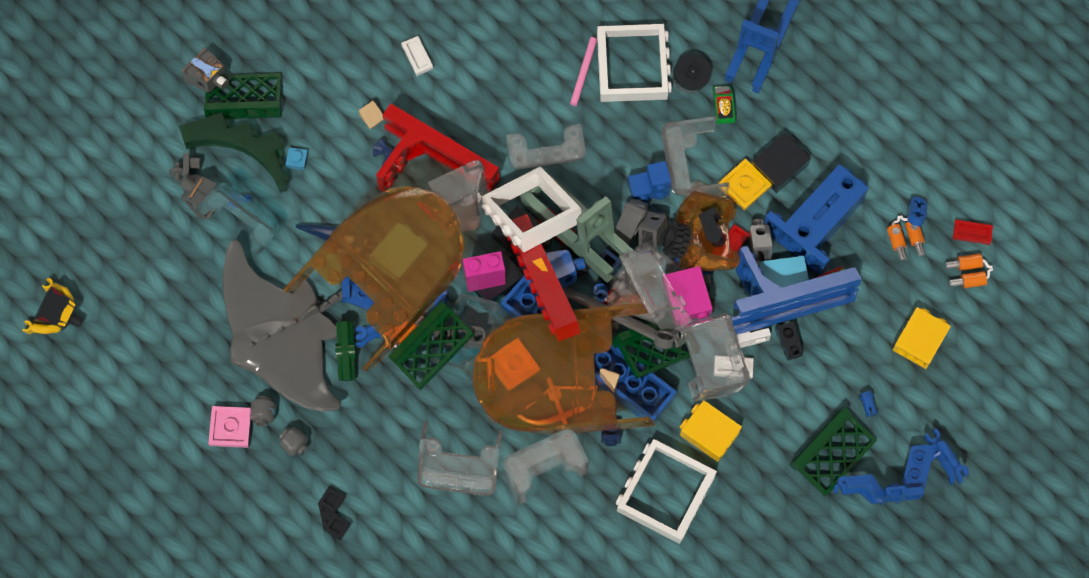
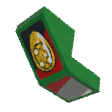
M731 85L713 86L712 94L716 123H735L734 99Z

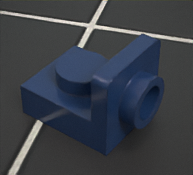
M601 419V443H605L606 446H616L621 443V419Z

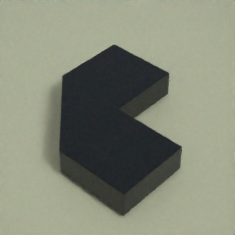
M328 487L318 502L323 529L326 533L341 541L352 525L336 514L346 497Z

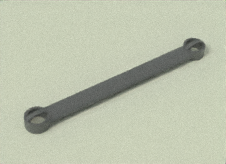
M569 286L562 288L566 297L654 340V344L657 347L663 349L673 347L675 339L673 333L666 330L658 331Z

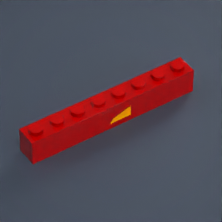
M527 214L512 219L513 223L523 233L533 228ZM506 236L507 240L511 241V238L509 236ZM511 243L513 253H518L519 255L517 256L519 266H524L525 268L523 273L526 281H531L529 286L532 294H537L535 296L539 308L543 307L541 312L544 320L549 321L548 328L551 335L555 334L559 342L580 334L578 320L542 244L523 252L517 245L514 246Z

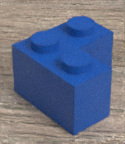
M666 161L647 165L646 172L628 176L627 184L631 199L646 203L651 199L661 200L669 196L671 179Z

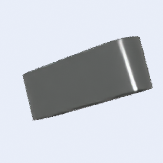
M631 201L626 205L614 230V233L629 247L647 212L646 209ZM607 245L606 249L619 255L612 247Z
M468 326L475 335L462 348L486 349L491 346L493 337L482 327ZM453 330L445 331V335L448 334V336L444 340H452ZM457 330V339H461L467 332L465 330ZM440 331L434 332L435 340H440ZM452 343L444 344V346L452 348Z

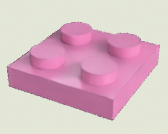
M212 406L209 446L249 448L250 408Z

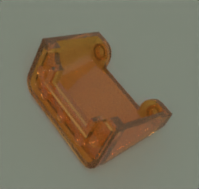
M692 191L680 205L676 221L677 223L689 225L691 228L690 246L687 247L688 251L685 252V256L679 259L681 270L700 266L701 271L733 270L739 265L740 257L737 251H730L728 223L736 215L734 200ZM714 207L721 213L722 220L718 221L720 229L726 235V243L721 247H714L707 240L698 214Z

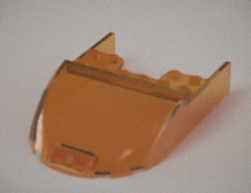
M403 186L386 190L369 200L342 222L283 290L286 293L296 291L314 270L331 285L340 284L348 276L375 302L368 309L366 319L385 339L384 345L362 368L364 371H368L379 364L457 276L462 265L461 261L465 245L464 235H462L459 225L460 221L448 203L429 190L414 186Z
M643 303L573 310L578 320L580 334L559 342L555 334L551 335L548 328L549 321L544 320L542 313L512 318L487 336L479 354L476 355L473 368V385L477 399L494 421L511 430L541 434H581L582 432L655 426V421L650 417L616 419L615 396L609 391L596 392L594 354L607 352L612 347V318L648 314L649 309Z

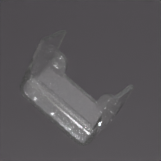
M716 116L669 122L662 127L661 136L671 179V189L675 194L695 201L727 197L729 182L706 186L701 182L690 183L684 149H690L696 145L697 133L715 130Z
M477 160L428 182L441 209L457 201L459 202L434 214L447 240L468 230L478 228L484 211L482 208V196L487 194L488 190L485 169L481 161Z
M651 248L627 251L619 255L645 308L661 330L673 333L693 321L684 308L687 305L682 295L677 296L661 267L663 259L658 250L653 251Z
M424 421L420 437L417 482L420 486L430 489L484 496L493 494L497 482L503 431L499 430L496 446H485L481 450L480 457L442 452L441 442L436 438L427 437L428 421Z

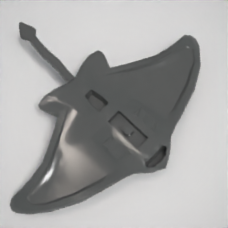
M232 240L226 251L222 273L223 300L232 333L230 362L244 370L255 373L283 397L298 405L322 412L338 410L341 407V402L328 390L323 378L322 341L337 338L336 325L323 312L342 300V291L318 306L314 290L307 281H303L293 293L260 277L249 264L241 243L237 240ZM372 269L362 272L361 277L355 283H372L377 270Z

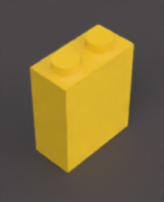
M917 307L892 351L927 369L951 326L946 320L936 318L928 310Z
M703 400L700 405L697 403L691 411L693 414L689 420L685 419L681 424L680 436L719 462L741 432L742 426Z

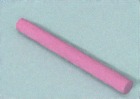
M590 37L570 104L573 106L578 104L597 39L594 37Z

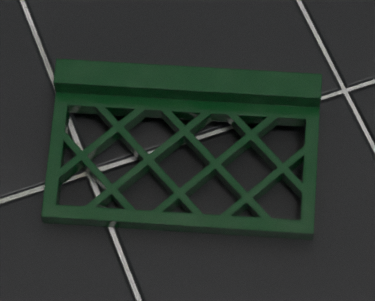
M281 73L226 75L225 78L229 80V83L238 81L240 84L234 89L228 85L226 88L231 92L225 97L219 93L222 90L219 87L213 89L212 93L206 92L204 103L206 120L281 117ZM251 80L258 82L254 88H251L247 83ZM269 80H277V83L272 88L266 84ZM263 86L268 91L261 96L256 91ZM243 87L249 90L244 96L238 93ZM272 93L276 97V101H267L266 98ZM252 94L258 98L255 102H249L246 99ZM215 95L221 99L218 103H210V99ZM233 95L239 98L237 102H229L228 99Z
M441 301L388 357L418 389L422 390L475 334L447 304ZM452 316L454 318V325L445 327L446 320ZM453 330L452 340H444L445 331ZM457 330H465L467 332L462 339H457ZM435 331H440V340L432 341V334ZM452 343V350L449 353H443L444 344ZM432 344H440L439 354H431ZM422 345H427L426 354L418 355L419 348ZM439 357L438 364L435 367H430V358ZM418 358H426L425 368H417ZM408 359H413V368L406 369L403 364ZM425 371V378L419 383L416 380L417 372Z
M671 314L645 324L658 331L669 330L671 333L673 328L678 327L682 333L681 337L674 335V340L679 342L678 348L664 349L663 354L653 351L655 347L654 340L632 329L619 333L611 342L615 349L619 348L636 379L700 353L686 327L679 325V323L674 324ZM642 340L651 342V348L642 346ZM682 345H688L692 352L687 353L681 350ZM626 346L636 348L635 355L629 353ZM640 350L649 354L647 360L638 357ZM667 350L676 353L675 359L666 356ZM652 356L661 359L659 365L651 362ZM636 362L646 365L645 370L639 372Z
M846 407L836 413L790 464L794 470L802 474L825 497L833 490L838 479L845 476L877 441L849 414L850 411ZM848 420L854 425V433H844V424ZM858 435H865L870 442L866 446H859ZM833 436H841V447L831 446V438ZM845 436H854L855 446H845ZM832 449H842V460H832ZM845 449H855L856 458L854 460H846ZM820 450H828V461H819L818 452ZM819 463H829V474H819ZM832 463H842L843 472L841 474H833ZM807 464H815L816 475H809L804 470V467ZM820 477H830V486L826 490L820 485Z

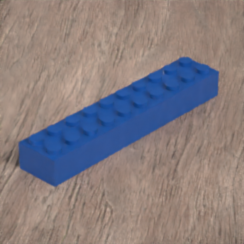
M523 276L500 303L501 311L652 427L676 398L677 391L653 373L636 379L619 348L615 349L611 340L577 314L575 316L578 320L580 334L558 342L555 334L551 335L549 331V321H545L541 312L543 307L539 308L535 299L537 294H532L529 286L531 281H526L525 276ZM636 362V367L639 370V372L644 371L645 367L639 362ZM602 368L619 374V382L615 392H612L599 377Z

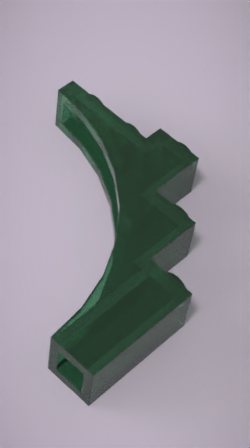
M222 113L179 126L186 149L201 146H220L243 152L258 161L275 180L280 193L287 191L286 184L289 181L286 172L282 173L280 169L284 167L280 156H283L282 149L285 148L282 137L278 138L276 132L258 137L255 127L251 128L249 122L231 128L228 118L224 119Z

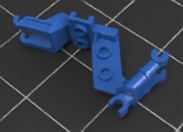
M357 215L355 216V221L360 222L353 225L354 239L341 251L342 303H350L377 313L381 319L377 322L374 321L373 324L366 327H356V332L359 333L356 335V340L361 341L356 343V347L363 348L367 342L381 338L380 336L393 331L395 327L408 324L409 318L400 320L399 317L405 314L403 309L394 315L393 295L361 283L352 282L354 281L353 262L364 258V218Z
M934 429L932 432L935 435V439L930 438L928 433L924 436L929 445L911 446L902 486L890 484L882 490L873 475L842 476L834 486L833 492L837 494L838 489H841L843 495L860 494L871 504L880 503V505H884L885 502L899 504L901 501L918 500L923 497L930 465L935 458L938 459L941 464L940 466L948 474L950 485L954 484L955 479L960 485L963 482V476H968L969 470L965 465H961L956 457V453H953L947 442L941 439L938 429Z

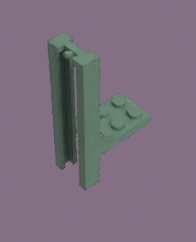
M548 174L581 208V214L576 219L578 236L571 229L556 236L580 258L583 257L584 262L600 277L609 282L613 278L610 273L614 269L590 248L591 239L598 235L629 264L636 260L635 251L614 233L611 200L605 196L603 199L596 201L590 209H587L556 179ZM536 186L520 195L521 202L543 223L555 217V215L534 196H538L541 190L539 186Z

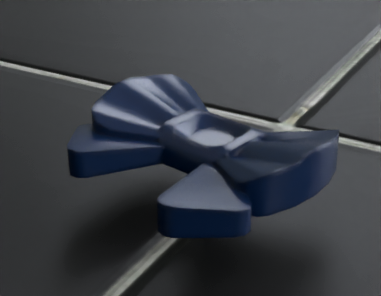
M380 139L374 146L373 157L384 154L386 157L382 163L383 166L393 150L386 145L385 140Z

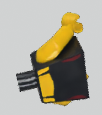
M47 278L46 280L50 285H42L47 293L32 321L34 324L28 320L24 322L26 325H30L28 329H22L27 334H32L33 332L40 334L58 333L61 330L63 331L68 323L79 327L83 317L73 313L77 304L74 302V297L69 289Z

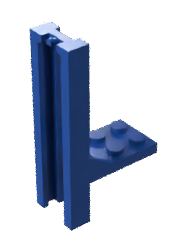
M759 0L750 21L745 19L743 21L737 50L726 72L725 81L732 83L748 47L751 46L765 52L751 85L753 92L760 93L800 0H789L776 30L759 25L769 0Z
M748 246L741 247L735 271L749 297L735 301L734 307L739 310V315L731 317L730 324L735 334L738 335L855 302L856 292L859 291L857 286H860L862 279L854 267L781 288L764 277L761 267H758L754 253L750 252Z

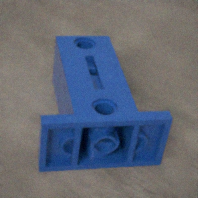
M839 164L786 223L779 214H774L770 211L766 215L763 225H769L771 237L795 257L804 256L806 266L820 276L825 273L830 260L821 248L864 202L869 188L862 179H857L847 167H842Z

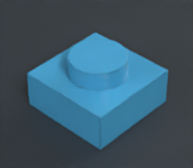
M289 148L285 164L286 168L305 170L308 151Z

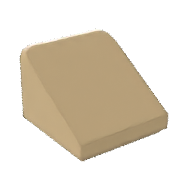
M371 101L358 111L359 116L369 129H372L384 120L383 114L374 101Z
M602 368L599 377L612 392H615L619 382V374Z

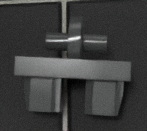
M183 153V168H181V163L177 162L175 163V168L169 170V174L175 177V182H179L182 176H187L193 180L195 176L200 175H189V170H200V158L189 157V153Z

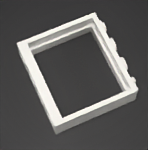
M664 24L597 26L601 102L667 100L668 92H671V82H668L667 76H670V64L667 65L666 59H669V47H665V42H668V31H664ZM659 35L662 87L608 89L605 37Z
M541 167L482 196V208L485 210V214L490 215L496 226L499 225L504 235L509 236L514 246L517 245L523 252L577 225L576 219L581 214V208ZM539 186L563 212L523 233L499 206Z
M653 439L651 444L647 443L643 454H645L643 460H638L636 463L634 477H629L627 480L625 494H620L616 501V505H618L617 512L680 544L717 471ZM655 450L706 475L677 531L626 505Z

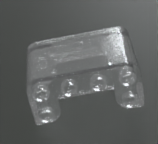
M563 430L510 454L504 459V479L517 505L526 502L525 495L527 490L531 489V478L562 464L566 472L574 471L579 477L588 473L589 460L577 435L573 431Z

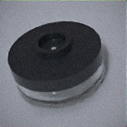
M684 55L677 61L673 69V82L684 93H699L707 86L711 78V67L707 60L700 55Z

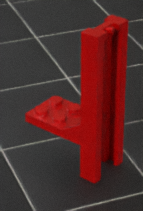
M391 103L383 113V119L388 122V124L384 125V129L401 140L376 174L378 189L385 192L394 185L395 177L398 173L401 174L403 172L406 162L424 154L488 192L493 191L499 183V167Z

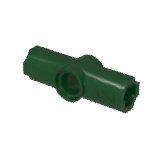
M337 322L335 352L336 361H338L339 381L356 380V345L354 342L353 322Z

